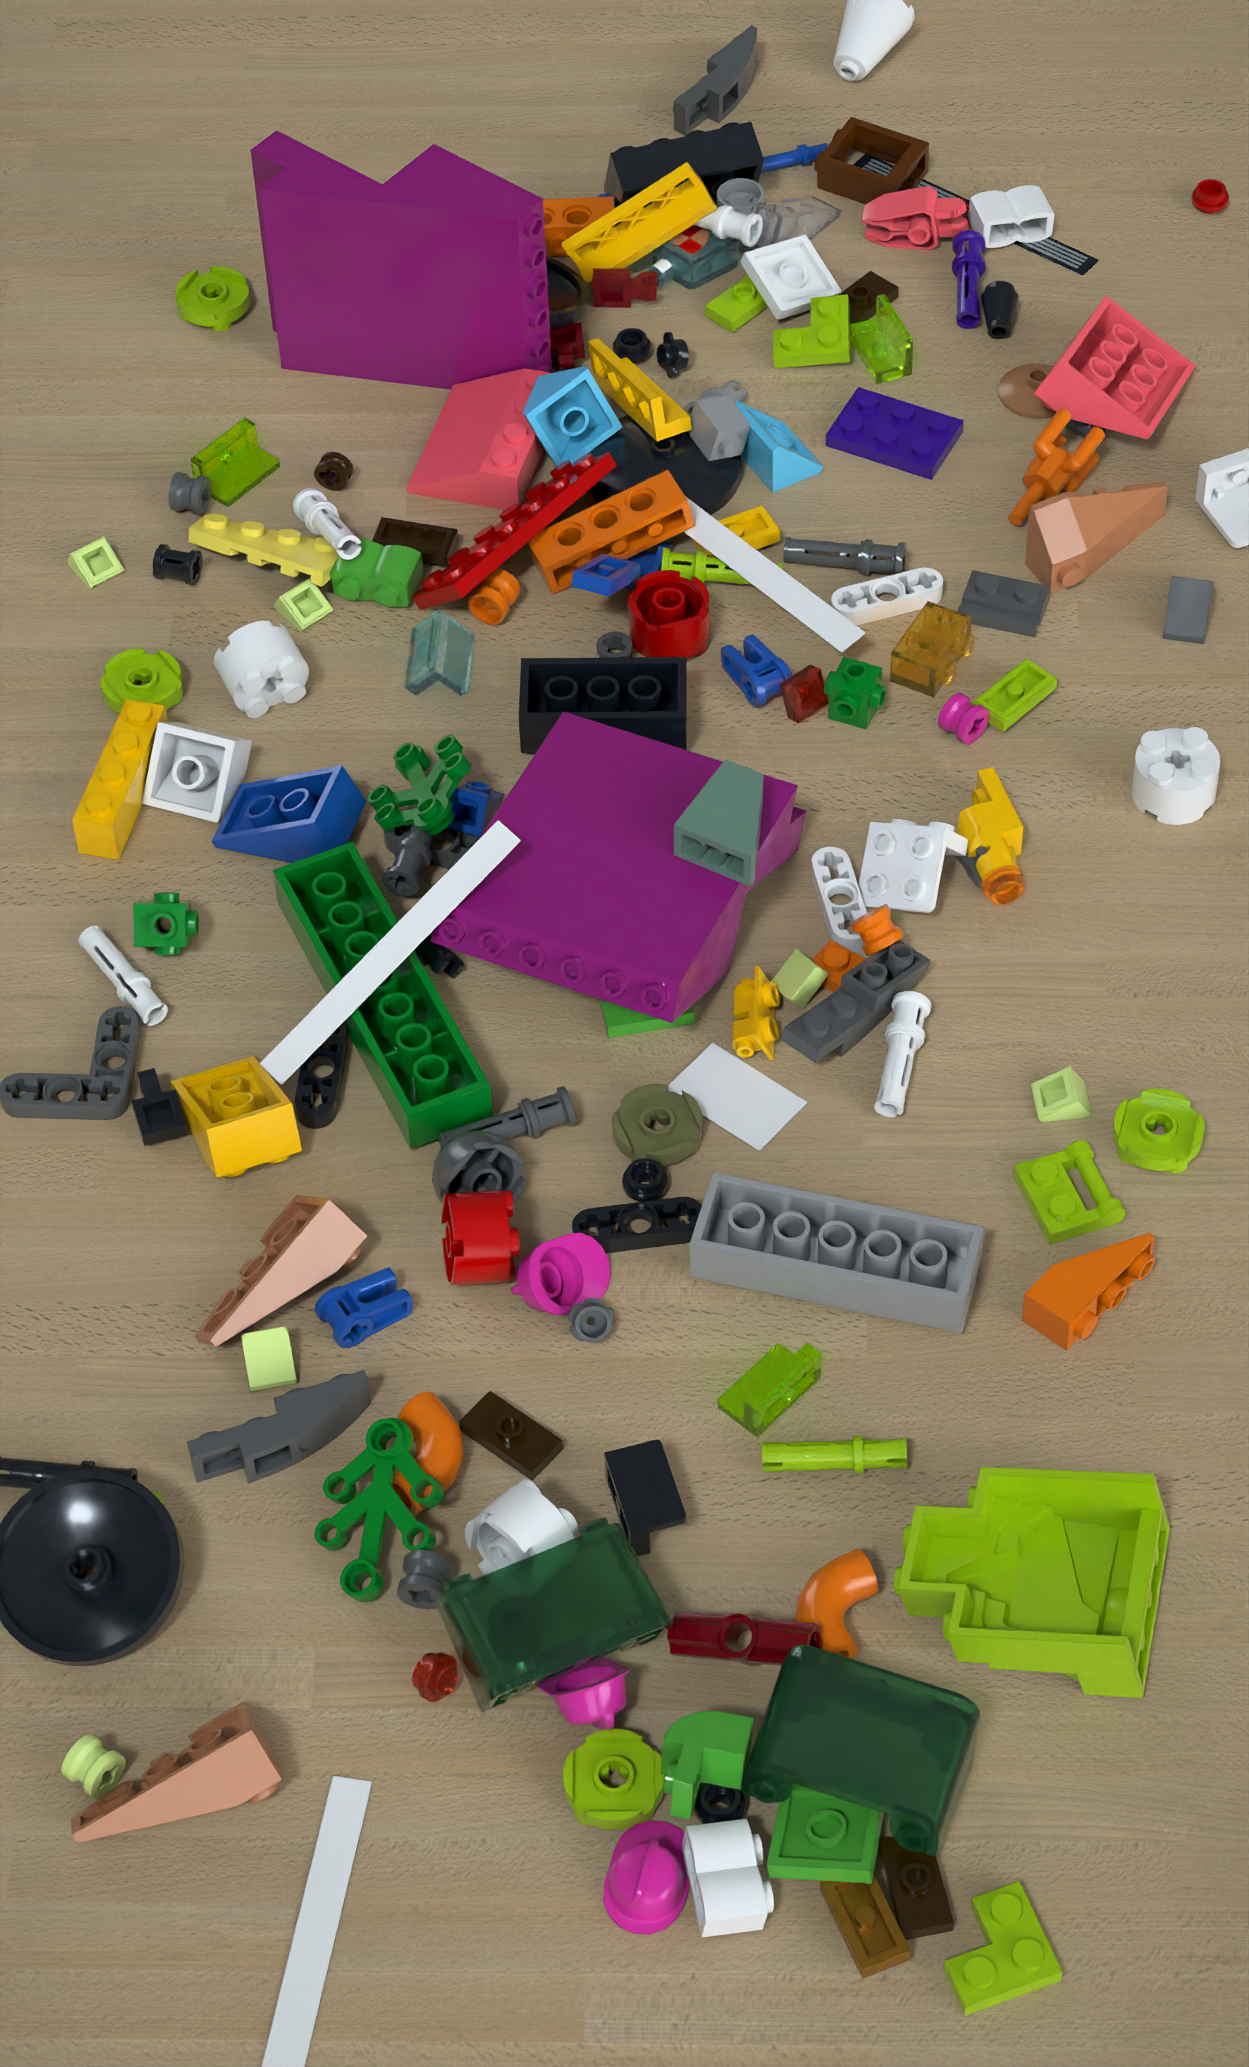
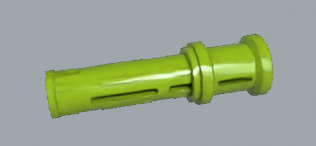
M663 547L661 570L680 571V577L692 580V576L701 580L704 585L705 581L753 585L719 558L707 557V553H703V550H697L695 554L671 552L670 548ZM783 562L774 563L782 569Z

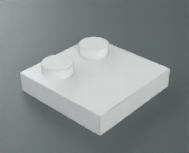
M806 234L745 252L740 261L777 320L811 310L810 298L836 296L842 292Z

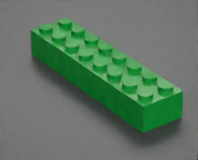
M353 841L273 870L278 905L326 994L398 923ZM413 951L344 1021L347 1026V1033L410 1149L438 1139V1132L448 1131L493 1116L490 1084L417 954Z

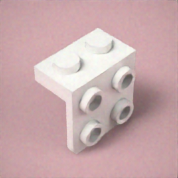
M1249 448L1200 464L1198 470L1195 501L1230 546L1234 548L1249 545Z
M892 819L891 823L870 822L858 885L865 907L878 908L887 904L890 910L921 913L932 912L936 905L944 856H966L968 839L953 832L954 826L942 822H929L928 826H919L915 822L903 819Z

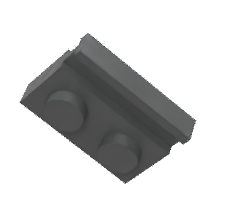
M972 570L962 597V603L957 610V621L1036 637L1038 625L1041 623L1050 598L1051 586Z

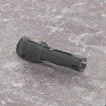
M786 537L783 559L786 563L796 562L821 566L857 568L859 573L867 576L871 572L898 574L905 572L907 546L903 542H899L897 546L874 544L871 539L861 541L859 545ZM808 551L840 553V556L808 554ZM857 554L858 558H850L849 555ZM876 557L892 558V561L876 560Z
M412 824L407 838L402 839L395 846L394 855L396 858L393 865L387 868L382 876V882L387 889L401 896H413L418 892L420 888L419 876L422 869L427 868L432 860L430 845L435 835H429L426 831H421Z
M564 1086L556 1089L554 1094L530 1101L529 1098L521 1099L515 1109L448 1131H441L437 1134L441 1148L451 1138L469 1131H487L500 1136L504 1140L526 1134L527 1137L532 1136L535 1138L540 1136L542 1130L560 1124L575 1125L576 1117L568 1092Z

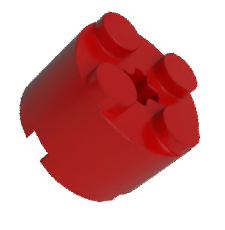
M674 570L656 571L643 576L636 582L635 590L632 594L630 592L628 596L629 637L635 650L645 657H686V659H689L693 656L704 654L707 650L710 636L709 592L703 582L692 576V580L680 577V571Z
M511 1190L444 1194L441 1224L446 1223L445 1238H442L446 1276L451 1285L515 1281L514 1256H519L520 1243L518 1229L509 1228L508 1217H513Z

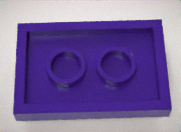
M858 387L826 433V446L932 480L963 433L964 420Z

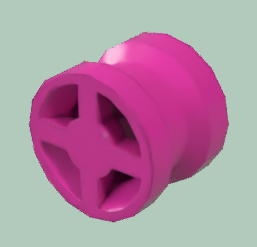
M956 693L948 699L940 711L938 726L945 732L956 733L959 741L969 745L975 742L985 730L990 712L982 705H972L969 697L963 693Z

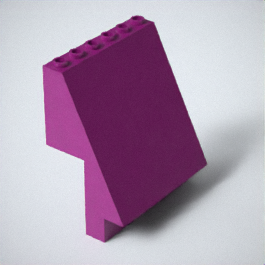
M277 130L250 150L272 327L278 336L282 369L449 390L452 389L454 384L524 368L553 373L543 198L435 144L430 146L384 184Z
M563 711L480 836L481 838L499 820L521 841L432 931L430 942L673 1023L729 973L745 894L799 849L807 811L793 807L798 785L764 775L763 808L755 882L749 887L674 856V824L721 766L722 761Z

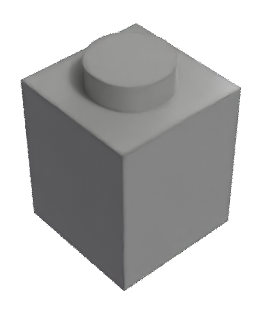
M724 395L695 401L690 416L692 430L687 431V433L707 460L713 461L742 455L751 425L730 396Z

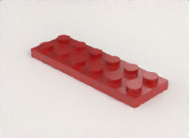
M608 452L596 457L589 453L579 458L573 464L568 460L555 467L550 472L553 478L546 484L541 482L529 489L524 494L527 498L526 501L521 505L517 503L504 510L499 515L500 523L495 527L490 525L478 532L473 537L476 542L469 549L464 547L452 554L447 559L450 564L443 571L438 569L421 581L423 588L412 596L418 608L423 610L461 599L613 470L617 464Z

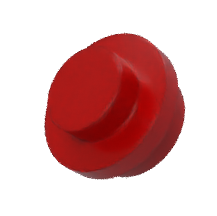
M1207 179L1198 183L1192 192L1191 201L1197 209L1205 213H1215L1228 205L1229 194L1222 182Z

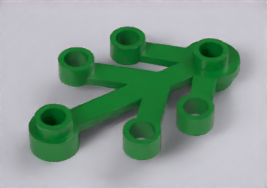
M454 735L443 737L435 745L434 752L438 755L439 759L428 777L425 771L429 768L432 760L420 745L408 742L396 750L393 759L396 761L395 768L406 780L410 781L413 789L392 792L387 785H380L369 794L367 802L376 811L374 820L384 831L414 824L419 830L426 831L429 835H435L446 829L453 821L455 813L451 809L452 802L449 799L462 777L471 768L470 762L461 753L463 746ZM445 774H446V775H447L446 779H445L444 782L442 783V785H441V787L439 788V790L437 791V793L434 794L435 791H436V789L438 788L439 784L441 783L442 779L444 778V776H445ZM418 804L416 808L400 811L397 808Z
M397 1418L380 1419L373 1423L366 1434L367 1449L340 1472L331 1473L323 1484V1491L329 1499L337 1504H348L332 1518L323 1519L316 1526L314 1536L321 1546L330 1551L341 1549L348 1539V1530L366 1515L359 1557L348 1563L340 1576L342 1590L358 1602H369L375 1599L383 1589L384 1577L381 1570L378 1569L387 1514L402 1533L403 1544L410 1551H431L436 1543V1536L433 1530L417 1521L392 1486L395 1468H397L410 1483V1493L413 1500L422 1507H436L444 1496V1489L441 1483L433 1477L426 1475L411 1455L410 1451L413 1445L412 1431L406 1423ZM393 1437H397L393 1446L386 1450L388 1441ZM374 1469L372 1483L354 1498L356 1482ZM345 1481L343 1491L335 1494V1487L340 1482ZM433 1485L432 1493L427 1498H422L424 1488ZM336 1528L335 1537L330 1541H326L328 1531ZM420 1532H424L423 1541L419 1545L414 1546L415 1536ZM371 1577L369 1585L361 1591L362 1582L366 1578Z

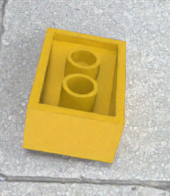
M254 1055L170 1081L171 1088L176 1091L182 1113L204 1161L217 1178L222 1176H239L246 1172L247 1168L263 1163H280L288 1159L291 1154L302 1151L292 1102L263 1066L260 1065Z

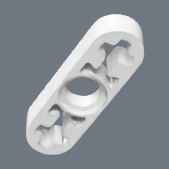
M924 567L842 587L833 593L831 607L856 626L934 606L941 601L943 577L938 571ZM882 593H892L897 598L892 601H883L878 599L877 596Z
M821 848L812 856L811 877L830 939L854 953L863 950L861 936L856 933L849 934L848 930L844 929V922L846 920H850L851 924L867 913L850 858L840 848ZM827 866H832L834 870H837V878L831 880V874ZM836 894H844L849 896L852 901L845 905H836L829 898Z

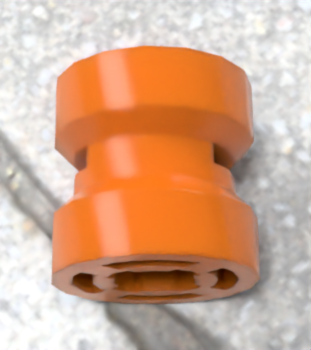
M499 568L494 570L480 583L481 587L475 589L468 600V608L478 620L489 625L501 623L509 611V606L515 603L521 593V586L518 580L509 572Z

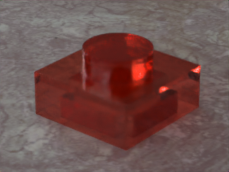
M810 664L780 683L788 719L800 723L828 704V696L824 695L825 684L820 668Z

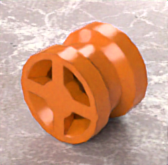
M887 904L862 915L850 924L853 932L861 936L863 940L862 949L866 956L888 947L904 936L901 928L893 925L890 919L892 912Z

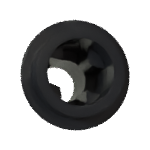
M994 281L988 284L981 295L988 335L994 339H1004L1010 335L1019 299L1014 286L1006 281Z

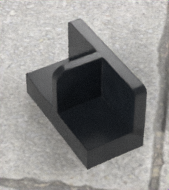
M657 1439L604 1452L606 1481L632 1558L650 1553V1532L678 1526L686 1522V1513L661 1441Z

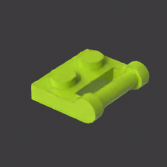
M1086 1140L1075 1141L1068 1145L1065 1150L1014 1165L1013 1177L1049 1245L1113 1226L1122 1221L1126 1215L1121 1201L1113 1198L1093 1161L1094 1152ZM1077 1168L1097 1208L1086 1210L1067 1171Z

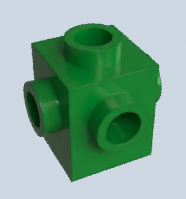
M843 657L836 672H829L824 685V695H828V719L867 730L876 710L881 709L886 696L887 688L882 685V667Z
M178 892L153 893V900H139L133 903L134 947H154L155 954L160 955L180 954L181 947L191 944L192 936H198V911L191 910V900H180ZM163 917L171 922V929L164 926Z

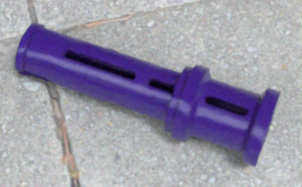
M965 230L956 234L952 240V249L956 254L952 261V272L957 277V325L964 329H972L980 323V277L985 272V261L982 257V253L985 250V239L979 232ZM966 241H969V251L965 248Z

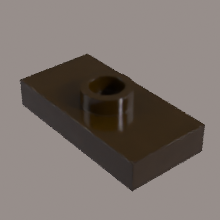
M869 271L841 292L839 295L848 294L850 333L897 299L899 287Z
M381 517L372 541L382 546L401 545L410 547L421 552L424 563L448 566L447 559L453 554L458 541V529Z
M489 1391L459 1421V1428L462 1433L531 1481L563 1450V1443L559 1437L492 1391Z
M929 1830L879 1839L878 1849L897 1923L905 1940L953 1931L954 1922Z

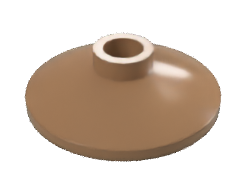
M1025 364L1008 371L1000 380L998 388L1002 404L1009 411L1022 417L1032 419L1053 417L1056 411L1047 408L1041 399L1033 394L1053 366Z

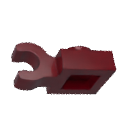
M593 268V307L631 308V299L642 301L657 300V272L645 271L631 278V269Z
M581 322L550 329L551 360H559L560 371L574 369V359L585 358Z

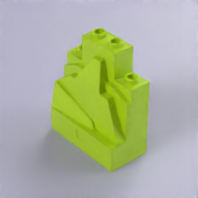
M980 1467L977 1486H971L969 1489L968 1508L915 1505L911 1525H905L902 1542L905 1557L903 1566H897L895 1570L896 1596H901L908 1616L944 1618L943 1637L946 1642H950L957 1662L987 1663L989 1669L1063 1673L1080 1682L1084 1695L1143 1698L1170 1526L1155 1475L1148 1473Z

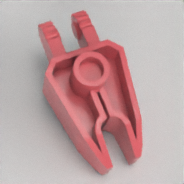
M930 186L883 194L864 206L862 223L866 224L865 238L884 247L931 251L938 245L939 237H953L959 232L969 229L968 219L962 215L966 211L965 201L956 197L938 198V192Z

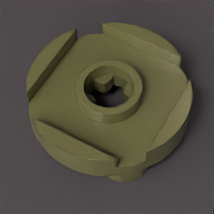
M644 1085L631 1090L621 1099V1106L617 1109L616 1113L614 1111L612 1117L613 1138L619 1150L625 1156L631 1158V1162L648 1158L658 1162L660 1166L674 1164L696 1154L699 1150L702 1134L701 1109L696 1100L683 1090L682 1095L669 1091L668 1085ZM658 1120L660 1124H669L661 1130L650 1129V1121Z

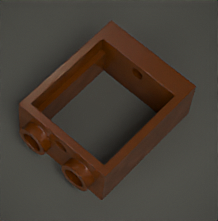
M851 117L842 129H838L835 132L832 142L825 151H820L816 157L814 170L817 172V188L865 205L883 194L916 188L928 172L929 142ZM853 150L896 165L887 176L845 163L844 161Z

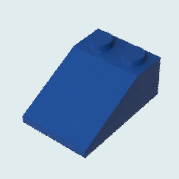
M343 765L240 784L212 839V843L216 848L294 863L347 844L367 801Z

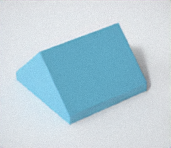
M585 366L538 376L522 412L555 467L568 460L573 464L623 427L590 371Z
M738 400L735 402L751 425L741 457L772 493L819 474L823 470L824 466L784 421Z

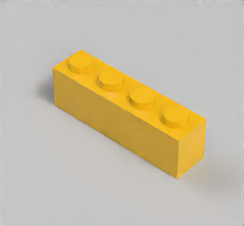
M125 700L72 819L80 854L114 860L120 859L143 806L141 803L158 722H168L165 705Z

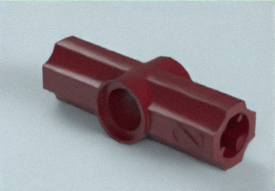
M676 1611L674 1618L669 1622L667 1635L670 1654L674 1656L734 1661L748 1666L767 1664L815 1669L818 1660L821 1659L823 1648L821 1626L818 1624L751 1618L740 1613L724 1616ZM750 1629L752 1634L750 1644L747 1648L740 1651L738 1644L740 1636L743 1632Z

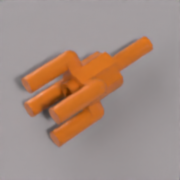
M1058 409L1033 443V449L1037 455L1029 464L1028 471L1022 478V483L1028 490L1008 515V519L1012 524L1020 526L1029 515V506L1054 497L1061 490L1063 492H1076L1100 460L1095 450L1105 438V433L1101 428L1093 427L1074 453L1070 454L1062 448L1066 443V438L1061 434V431L1071 420L1072 416L1066 409Z

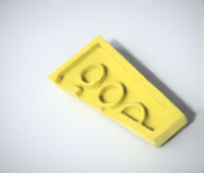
M206 514L189 527V543L228 556L238 555L242 552L246 554L249 563L258 566L275 563L281 565L280 573L291 577L298 576L299 572L311 575L310 583L321 587L331 579L330 572L339 556L336 550L323 537L311 538L301 536V533L294 529H281L279 531L264 528L262 523L255 521L234 522L227 520V517L222 514Z

